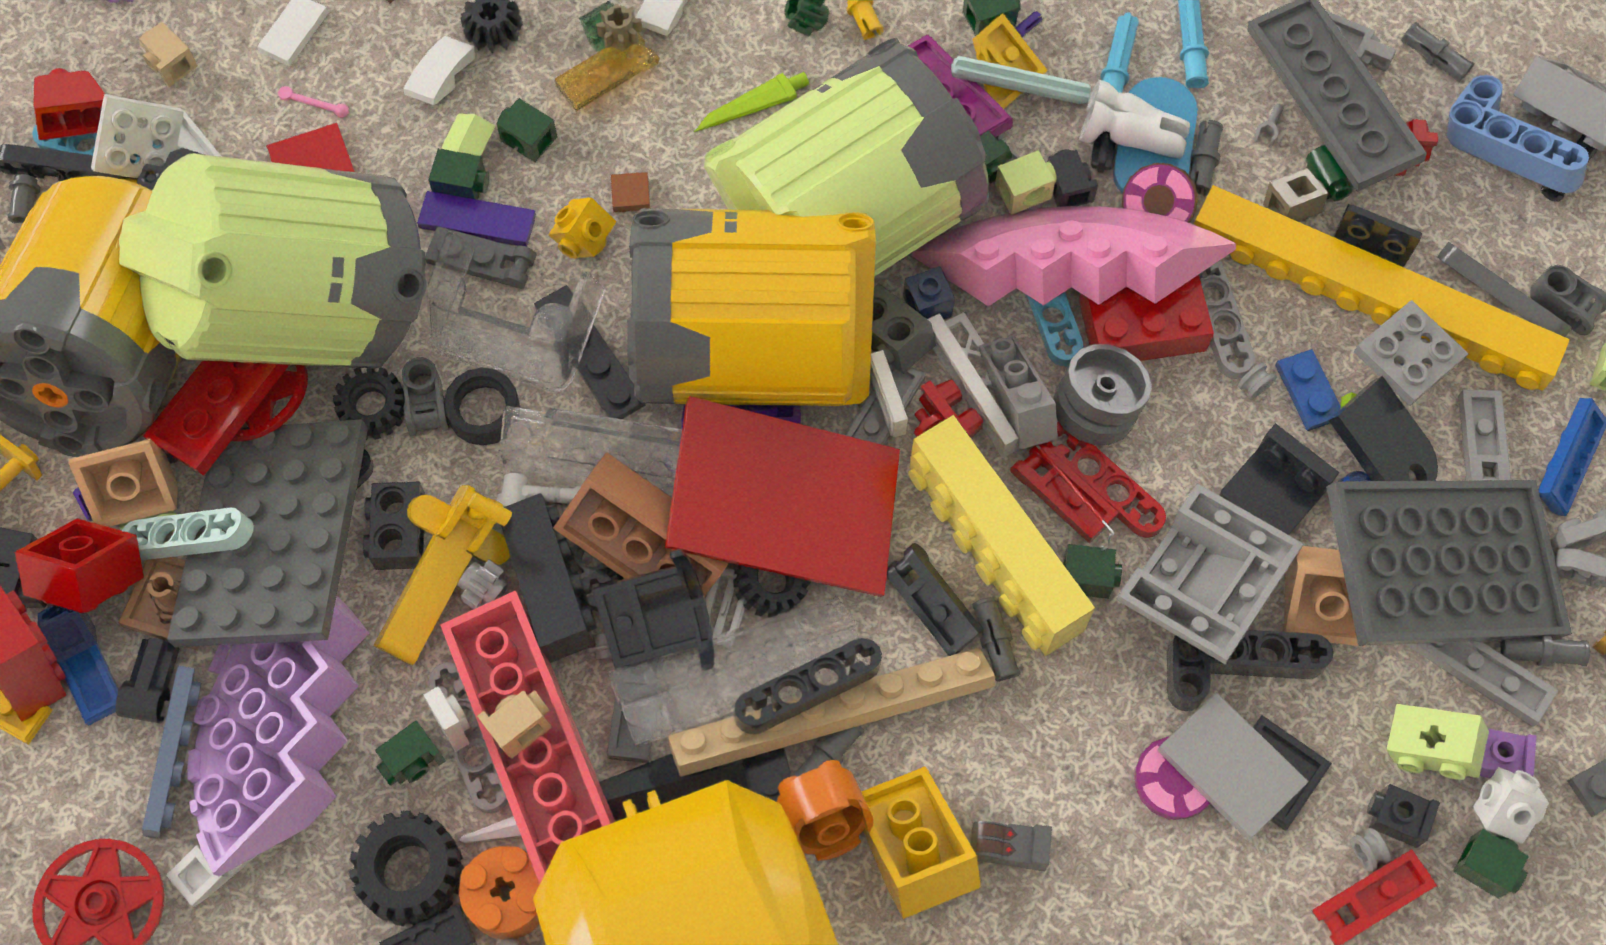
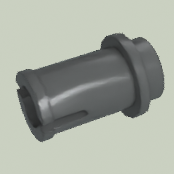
M19 174L15 175L14 180L9 182V189L12 191L7 218L10 222L23 223L29 211L33 208L35 194L40 193V186L37 185L38 181L36 178Z

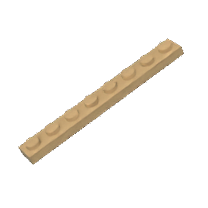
M979 647L873 677L762 733L747 734L741 731L736 725L734 717L668 735L669 747L679 775L682 777L995 687V674ZM801 698L788 701L786 703H795L799 701ZM761 709L746 713V716L752 715L755 720L759 719Z

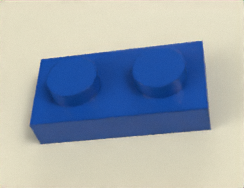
M1313 349L1278 360L1275 366L1306 430L1310 431L1330 424L1328 420L1341 409V406Z

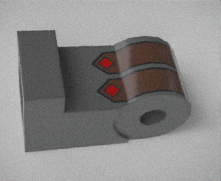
M977 821L972 823L970 845L977 855L978 861L1045 872L1050 860L1052 826L1035 824L1034 827Z

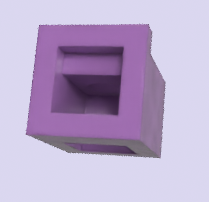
M1488 729L1489 733L1480 776L1492 778L1498 767L1513 773L1520 770L1534 776L1537 735L1527 734L1523 736ZM1497 747L1507 749L1506 758L1498 753Z

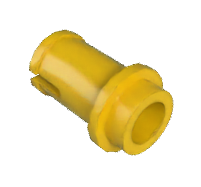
M847 0L848 6L846 11L850 16L853 15L864 40L876 37L873 30H876L878 35L884 32V28L872 7L873 0Z

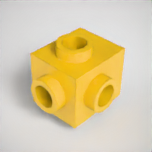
M592 197L571 199L568 205L563 207L555 216V225L548 235L558 243V249L570 258L594 257L606 246V238L617 221Z

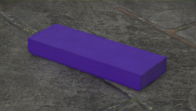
M427 191L417 224L421 229L436 231L437 226L499 243L528 247L536 212L527 208Z

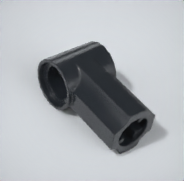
M151 637L149 639H142L130 680L123 682L117 695L116 714L118 716L159 724L164 721L165 717L161 716L165 701H170L171 698L168 686L180 650L179 647H174L171 643L162 639Z

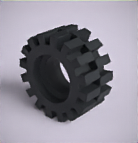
M379 367L378 372L375 369L366 368V373H362L360 368L353 369L355 377L351 378L346 373L342 377L345 383L344 386L337 383L335 387L338 395H333V403L339 420L362 419L368 427L366 440H368V436H373L374 440L381 439L380 434L384 432L387 435L392 434V427L395 425L400 427L403 423L401 417L405 416V397L401 383L398 382L397 377L392 372L388 374L387 370L383 367ZM368 392L381 393L385 397V405L379 412L372 415H363L357 411V401L363 394Z
M737 565L734 571L737 577L733 580V588L739 587V591L736 593L738 600L744 598L747 603L743 607L748 611L754 607L757 609L754 615L760 617L764 613H768V618H775L778 614L781 616L787 614L806 596L809 591L806 588L811 584V581L785 575L786 585L784 590L778 593H771L766 591L759 583L758 572L760 569Z

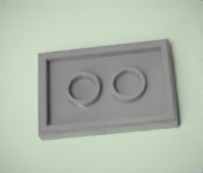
M1217 692L1157 749L1248 841L1308 783Z

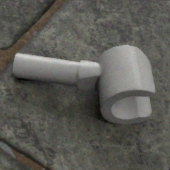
M1275 104L1269 119L1257 127L1254 135L1255 142L1260 133L1267 132L1272 136L1268 147L1274 145L1278 137L1277 121L1284 108L1282 104Z

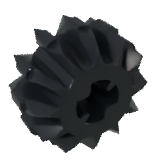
M475 0V2H465V12L461 13L460 17L462 28H464L463 33L466 40L473 42L478 51L487 44L488 50L493 54L496 48L495 45L500 44L501 47L507 50L509 46L508 39L510 41H518V30H522L523 22L522 17L519 15V6L515 1Z

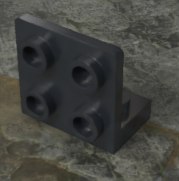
M1348 204L1333 237L1405 267L1420 242L1422 233L1356 205Z
M1275 423L1264 436L1258 449L1225 485L1219 496L1290 535L1326 493V486L1332 484L1340 472Z

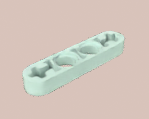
M224 508L137 519L129 522L121 531L136 534L141 560L238 549L251 538L254 525L251 519L236 508ZM206 525L203 534L194 540L197 532ZM175 529L172 537L163 544L166 536Z

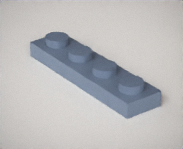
M177 667L142 826L143 837L160 838L162 827L171 828L175 803L168 802L171 786L179 787L181 783L184 762L177 761L180 745L187 747L189 745L193 722L185 721L188 706H197L201 689V682L194 681L195 668Z

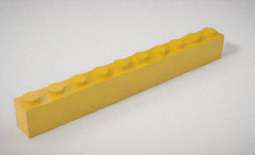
M1212 185L1194 222V225L1212 231L1236 243V250L1231 252L1230 256L1237 263L1243 265L1253 264L1263 268L1270 277L1276 280L1288 279L1299 284L1301 289L1310 295L1318 296L1322 294L1336 300V304L1344 310H1358L1370 315L1372 320L1379 325L1385 323L1412 300L1469 353L1466 358L1479 363L1480 368L1488 373H1502L1516 379L1515 381L1520 387L1528 390L1539 389L1543 391L1557 373L1570 339L1214 185ZM1421 336V338H1424L1430 342V339L1428 337Z

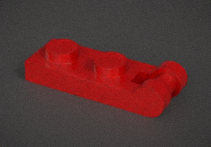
M1043 443L1038 444L1109 526L1117 518L1119 512ZM1036 445L1029 450L1030 455L1024 461L1018 460L1010 468V472L1022 484L1027 485L1090 544L1107 527L1049 463ZM1040 466L1048 470L1043 477L1036 472Z
M1413 849L1314 908L1312 912L1318 921L1323 920L1332 933L1329 938L1333 944L1342 945L1433 889L1437 884ZM1345 905L1356 919L1346 925L1337 911Z

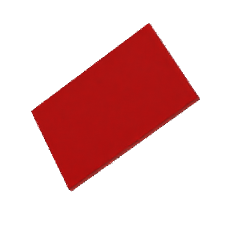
M689 396L686 400L665 548L682 550L689 554L882 597L885 595L900 449Z

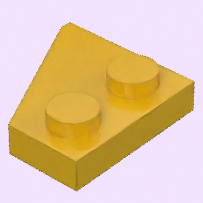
M1004 14L998 16L972 39L977 60L1040 74L1048 71ZM983 84L985 91L1003 109L1023 93Z

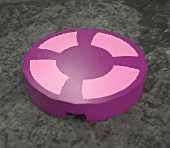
M1169 737L1154 741L1141 753L1134 769L1135 786L1141 802L1154 814L1168 820L1187 819L1199 815L1210 802L1157 751L1159 746Z

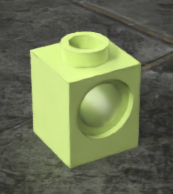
M1038 150L999 165L995 186L1010 214L1013 215L1052 199L1057 176L1052 164L1049 161L1045 162Z

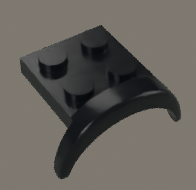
M676 550L670 552V558L675 566L593 588L615 669L695 647L699 649L701 669L703 671L713 669L715 659L714 639L707 605L695 568L684 551Z

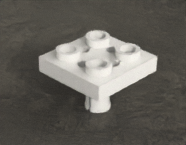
M104 94L91 164L92 170L138 178L145 164L163 167L169 153L177 150L184 111L177 107ZM158 139L162 140V145H161V147H159V148H154V147H153L152 143H154L156 146H158V145H159V140H158ZM134 154H138L140 156V159L137 163L130 162V158L132 160H137V157Z

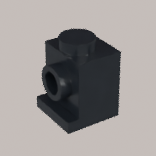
M1064 149L1049 156L1048 161L1054 167L1057 176V182L1054 184L1053 197L1057 207L1080 206L1094 202L1098 183L1096 179L1091 180L1089 166L1086 162H1081L1078 151Z
M1389 784L1381 792L1376 790L1370 799L1367 814L1373 817L1369 828L1418 848L1428 841L1440 802L1434 799L1427 800ZM1397 806L1409 810V817H1402L1397 811Z

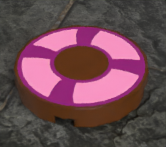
M1153 163L1141 167L1130 176L1123 189V209L1159 214L1188 223L1191 222L1196 212L1198 193L1195 183L1185 170L1173 164Z

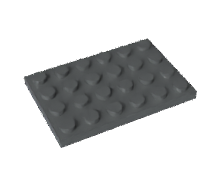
M362 419L286 424L260 438L249 441H231L205 475L197 512L236 508L252 520L254 525L253 533L247 543L238 549L186 556L167 638L174 647L322 641L329 639L368 427ZM242 427L240 430H248L250 428ZM206 525L197 532L194 540L203 534Z
M1536 480L1335 481L1326 486L1358 646L1541 638L1546 635H1551L1552 638H1562L1572 634Z

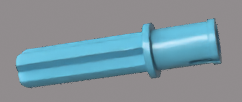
M1178 0L1183 47L1180 51V59L1184 60L1186 87L1204 88L1209 84L1206 64L1209 50L1204 46L1200 0Z
M1125 13L1118 17L1107 66L1102 70L1100 76L1103 81L1110 83L1119 93L1123 92V87L1130 78L1127 70L1139 24L1138 18L1132 16L1131 13Z

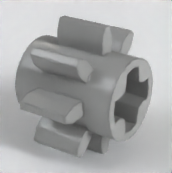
M488 559L484 566L473 562L464 572L457 585L464 590L461 595V601L472 609H476L482 604L485 605L502 597L508 588V584L501 580L505 575L503 573L505 570L490 559Z

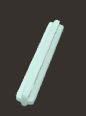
M958 56L953 60L951 74L955 78L1076 104L1087 103L1090 98L1091 87L1086 83Z

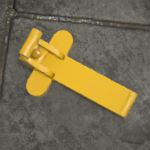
M468 484L459 486L450 505L434 496L420 495L412 499L407 508L410 521L433 536L373 646L409 665H414L470 559L474 557L483 563L490 559L495 564L501 565L510 558L504 535L495 531L492 527L496 522L506 526L512 516V512L504 508L503 504L497 500L481 495Z

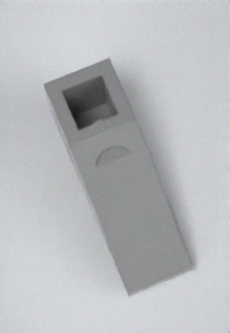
M1015 336L1000 338L993 342L979 345V351L1000 408L1019 438L1017 444L1020 449L1058 439L1056 403Z

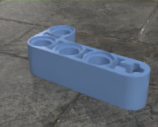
M1480 75L1471 80L1450 109L1447 127L1449 142L1459 150L1562 193L1577 191L1584 182L1589 155L1586 149L1572 141L1499 112L1503 86L1496 77Z

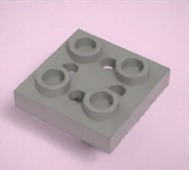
M1412 300L1357 345L1354 353L1379 377L1383 376L1390 387L1409 406L1444 378L1469 354ZM1421 336L1428 337L1430 339V343H1427V340L1421 338ZM1426 361L1425 363L1430 364L1431 368H1428V365L1423 364V362Z

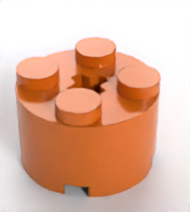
M837 760L826 761L818 768L800 776L788 777L778 786L780 795L777 802L784 809L804 856L805 854H815L817 861L839 857L861 843L859 835L864 831L865 827L868 832L873 827L874 819L854 775L848 769L843 768Z
M515 846L493 847L477 855L465 866L460 877V903L466 916L481 932L496 939H518L528 935L539 926L540 922L533 897L540 883L527 852ZM508 885L511 889L509 892L511 899L503 902L499 897L501 894L500 888Z

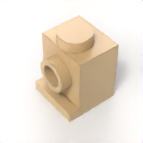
M163 22L147 30L139 38L140 46L146 51L142 55L143 59L155 73H160L169 88L198 66L189 47Z
M523 690L518 695L513 694L504 698L497 705L496 712L490 716L485 711L477 715L501 749L511 759L552 728L544 717L550 709L535 690L529 695Z

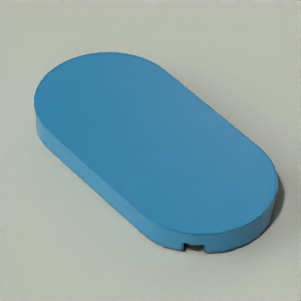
M1153 77L1140 81L1132 87L1129 93L1143 99L1163 112L1188 121L1190 129L1188 136L1185 138L1187 144L1181 158L1167 157L1147 150L1117 144L1113 179L1121 193H1123V189L1130 176L1141 167L1153 163L1173 164L1185 170L1189 175L1190 157L1198 112L1193 94L1183 84L1170 78Z

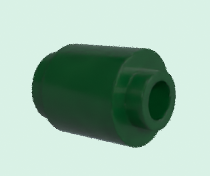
M1326 145L1315 148L1307 155L1306 162L1308 165L1306 168L1325 186L1328 192L1326 199L1332 198L1333 201H1340L1352 193L1353 185Z

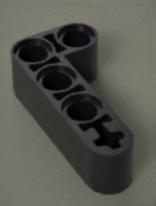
M1248 630L1235 649L1238 658L1228 659L1227 663L1224 664L1195 646L1193 647L1197 653L1196 657L1184 655L1179 649V644L1190 643L1175 635L1167 650L1168 700L1178 710L1193 711L1198 708L1210 691V674L1314 679L1332 661L1333 648L1328 639L1318 634ZM1261 648L1273 650L1277 655L1278 661L1271 662L1265 659L1261 653ZM1306 650L1310 651L1312 658L1318 659L1316 663L1311 662L1309 655H1303ZM1187 682L1192 684L1196 688L1198 695L1194 697L1186 696L1180 690L1179 683Z

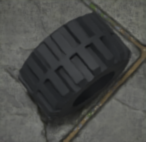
M410 810L401 811L400 817H395L392 812L383 815L385 822L381 825H378L375 821L369 824L367 827L371 833L367 837L359 835L356 843L360 848L358 852L351 851L349 859L354 864V869H349L350 880L355 883L353 890L356 896L363 901V904L386 922L389 920L395 925L404 927L405 923H411L414 926L422 922V919L438 914L437 911L443 906L449 909L453 904L450 899L453 893L459 895V878L464 866L461 864V859H463L461 850L445 827L437 820L433 821L427 814L419 812L418 816H414ZM409 846L424 848L430 855V867L424 880L410 890H391L385 883L384 872L387 862L392 855L400 849Z

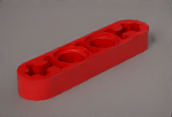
M1057 422L1058 437L1065 434L1068 436L1066 444L1070 449L1075 451L1077 446H1080L1082 449L1076 452L1072 461H1069L1067 458L1071 451L1065 445L1060 444L1056 447L1052 444L1053 441L1043 444L1119 512L1117 518L1133 533L1144 538L1154 537L1159 534L1166 520L1164 508L1095 445L1076 439ZM1085 458L1093 459L1099 465V472L1091 476L1085 475L1079 470L1078 462ZM1114 484L1122 485L1128 492V498L1121 502L1114 501L1108 496L1107 488ZM1136 497L1140 500L1136 506L1140 512L1145 515L1149 512L1154 513L1153 523L1155 526L1151 523H1146L1144 526L1140 524L1141 514L1135 508H1132L1130 513L1125 511V509L1131 506Z

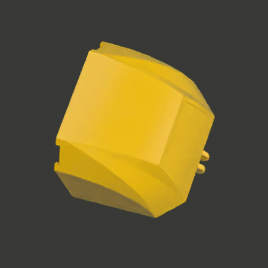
M727 780L662 805L654 790L647 793V802L650 809L637 813L635 804L631 802V799L622 802L627 818L560 843L533 897L546 945H838L814 878L781 804Z

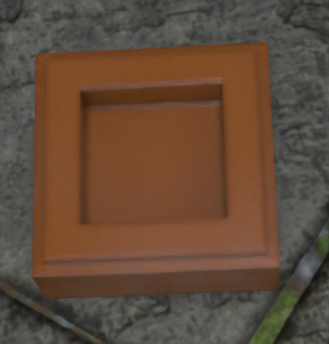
M648 172L611 175L613 212L639 211L641 208H650Z

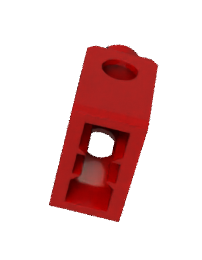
M56 68L48 75H39L34 78L33 107L39 140L97 133L105 93L90 72L84 70L68 72L66 69Z

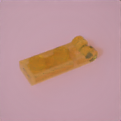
M637 33L639 41L637 45L632 44L624 51L615 49L612 46L604 48L554 78L556 87L576 112L640 72H645L659 63V56L653 49L646 48L645 40L640 33ZM633 53L634 57L631 59L626 57L627 54L631 55Z

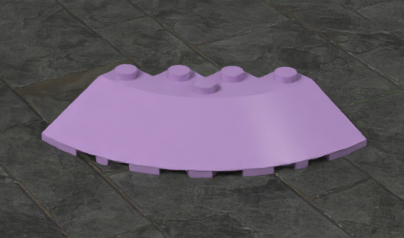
M336 596L328 640L235 644L232 648L231 645H219L208 671L219 675L210 694L198 700L193 722L199 724L195 749L189 751L187 774L188 781L193 783L194 799L189 801L191 814L196 816L200 832L196 836L212 873L218 877L306 829L337 797L319 773V770L348 741L330 716L359 687L341 662L369 634L353 611L338 596Z

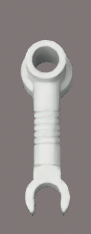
M508 473L504 476L502 493L497 495V501L502 503L503 507L541 493L546 502L570 504L581 486H576L575 488L527 485L528 479L526 476L519 473Z

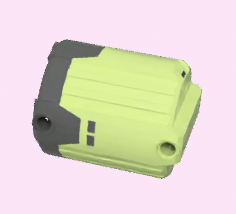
M892 38L877 45L860 60L739 136L716 146L705 155L704 163L706 172L728 210H769L776 215L800 217L866 213L875 223L874 277L958 222L975 215L983 206L988 204L990 194L988 192V173L984 162L986 152L975 123L966 113L958 98L953 99L940 80L918 58L917 52L911 47L900 44L898 38Z
M195 153L188 154L171 164L161 174L152 191L146 211L123 219L119 238V264L140 275L144 312L153 336L166 348L174 350L179 356L189 360L379 368L383 366L399 347L411 323L418 318L422 298L427 289L425 252L421 249L418 227L413 211L406 199L407 193L395 178L384 175Z

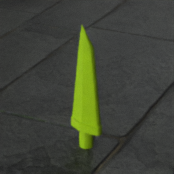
M805 72L787 78L784 73L778 74L771 80L708 113L694 132L714 127L788 101L791 102L797 99L795 91L808 86L809 80Z

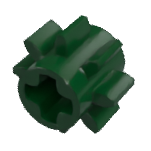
M788 0L784 10L785 17L790 20L787 26L808 37L811 35L812 29L815 31L821 30L829 18V9L824 5L825 0Z

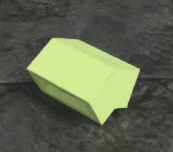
M458 114L441 149L481 156L495 125L476 114Z

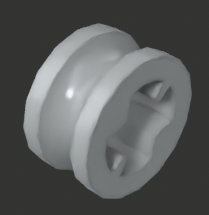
M1264 362L1252 368L1238 383V387L1241 390H1248L1247 397L1250 400H1253L1268 389L1277 378L1274 373L1268 374L1266 372L1267 366Z
M1369 828L1365 830L1364 837L1356 835L1351 838V847L1367 871H1374L1377 868V863L1385 865L1391 861L1389 849L1376 830Z

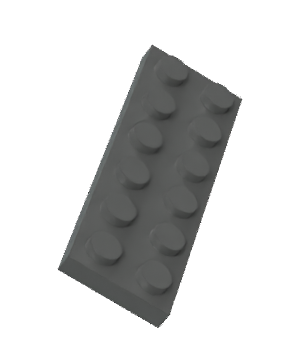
M1295 0L1248 21L1247 31L1357 192L1425 161L1426 151L1319 0Z

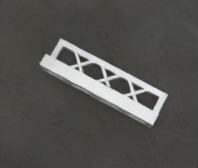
M963 312L947 321L943 320L940 313L927 319L932 323L936 342L933 350L950 377L959 387L969 407L975 409L983 419L982 428L1001 458L1020 449L1017 444L1019 439L987 389V387L993 388L988 373H986L985 379L980 378L968 359V356L983 360L979 351V345L984 344L966 314ZM959 325L963 327L968 335L966 348L959 345L950 331L951 329ZM971 343H973L977 351L970 350Z

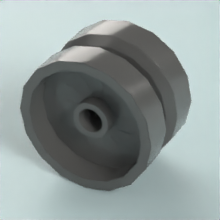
M1093 344L1082 348L1071 358L1065 375L1055 390L1053 400L1056 403V418L1064 430L1076 439L1092 445H1110L1121 441L1132 430L1138 415L1149 400L1152 388L1149 373L1139 359L1128 351L1116 346Z

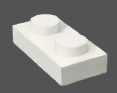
M439 686L424 694L436 721L453 750L457 752L469 745L470 743L464 731L471 727L454 695L452 694L445 698Z

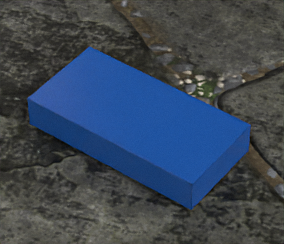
M98 643L58 663L66 676L65 680L85 724L89 726L116 712V699L119 689Z

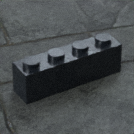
M539 493L504 507L512 512V516L506 526L501 525L539 648L548 661L552 663L595 646L596 643L592 630L598 628L590 606L583 607L580 596L586 594L584 584L578 571L572 573L568 563L575 560L573 551L567 538L561 539L559 533L553 529L561 517L556 505L548 506L543 495Z

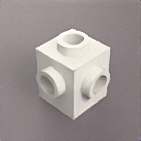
M1498 767L1492 778L1482 786L1480 797L1473 808L1486 830L1523 844L1535 824L1543 819L1549 802L1539 788L1540 783L1533 776L1520 770L1513 773Z

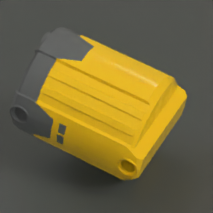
M83 176L70 178L52 185L50 189L41 194L36 204L29 211L0 265V421L38 440L39 445L55 449L66 456L80 457L85 454L124 446L138 439L145 432L146 428L152 425L182 358L174 350L162 345L153 336L144 312L140 275L119 264V238L123 219L146 211L152 190L118 178Z
M641 208L633 216L629 244L630 258H632V305L630 317L627 319V359L629 379L634 382V396L641 403L686 404L689 396L726 405L842 406L861 404L869 396L876 250L875 223L873 219L866 213L800 217L776 215L769 210Z

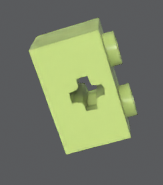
M1396 704L1386 750L1398 768L1407 772L1422 773L1423 769L1439 771L1442 776L1455 780H1464L1466 776L1479 778L1489 730L1480 715Z

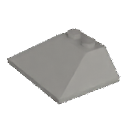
M1197 483L1177 511L1172 528L1143 569L1138 567L1118 594L1116 600L1226 664L1294 561L1303 543Z

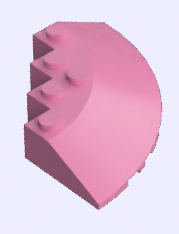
M1063 206L1020 211L1013 215L1007 213L960 226L935 237L913 251L911 256L931 269L940 266L947 280L987 306H990L1016 288L1040 304L1045 305L1071 287L1097 304H1101L1126 286L1151 302L1157 303L1236 250V243L1212 231L1159 214L1103 206Z

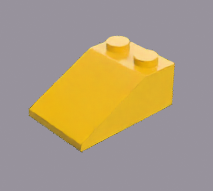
M926 766L861 791L874 819L870 832H868L866 827L863 832L885 885L903 919L981 888L977 855Z

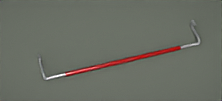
M1036 445L1043 456L1082 501L1110 530L1111 534L1108 536L1107 546L1101 545V551L1107 549L1110 546L1111 536L1114 535V531L1039 445ZM1024 448L1022 451L1018 449V454L1025 452L1027 448Z

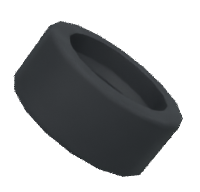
M482 367L467 370L453 380L447 388L444 398L445 413L451 428L459 438L469 444L485 446L498 443L508 437L518 425L521 407L516 388L506 375L495 369ZM484 387L499 391L504 397L506 404L505 411L500 418L490 424L480 426L465 422L460 413V405L468 393Z

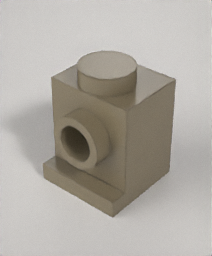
M1308 168L1269 182L1263 205L1265 208L1300 222L1322 213L1328 192L1323 183L1317 180Z

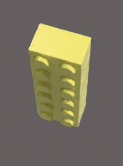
M952 415L914 438L909 468L911 470L908 471L912 483L919 491L924 489L933 500L930 502V505L936 517L941 522L947 520L955 530L953 538L959 549L965 554L970 551L978 562L975 568L982 581L986 585L993 583L1001 594L998 600L1005 613L1011 618L1016 615L1024 626L1022 635L1027 644L1033 650L1039 648L1044 656H1047L1083 633L1095 607L955 416Z

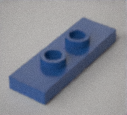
M1579 398L1569 423L1561 434L1555 454L1547 465L1545 476L1538 489L1540 498L1549 510L1558 516H1567L1606 429V417L1593 398Z

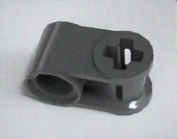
M1563 265L1550 266L1530 289L1532 300L1573 327L1572 330L1579 335L1590 334L1594 329V321L1597 316L1606 311V293Z
M425 357L410 359L402 369L405 397L404 413L409 435L416 436L418 431L441 428L443 431L449 430V422L444 407L442 382L435 364ZM426 375L431 377L424 385L414 384L415 380L420 376Z

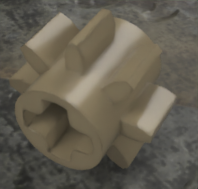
M617 3L607 11L602 10L600 12L602 22L596 24L598 36L604 37L606 48L612 46L615 49L624 51L632 44L637 45L639 43L637 33L643 31L641 18H635L634 7L626 8Z

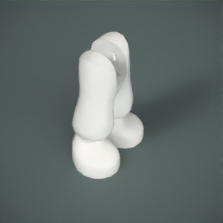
M1097 81L1087 105L1086 111L1088 115L1082 126L1079 141L1087 144L1091 143L1102 132L1108 131L1110 132L1111 140L1117 144L1147 150L1172 158H1181L1187 144L1185 138L1188 136L1190 129L1188 121L1163 112L1131 93H1119L1108 82Z

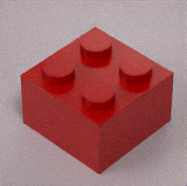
M79 518L15 551L24 596L83 614L95 610L102 602L114 595L125 592L129 586L144 578L136 534Z

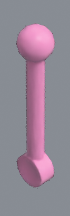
M288 86L282 87L278 91L280 99L284 101L291 99L332 111L339 118H344L349 113V108L343 103L334 105L293 93L292 89Z

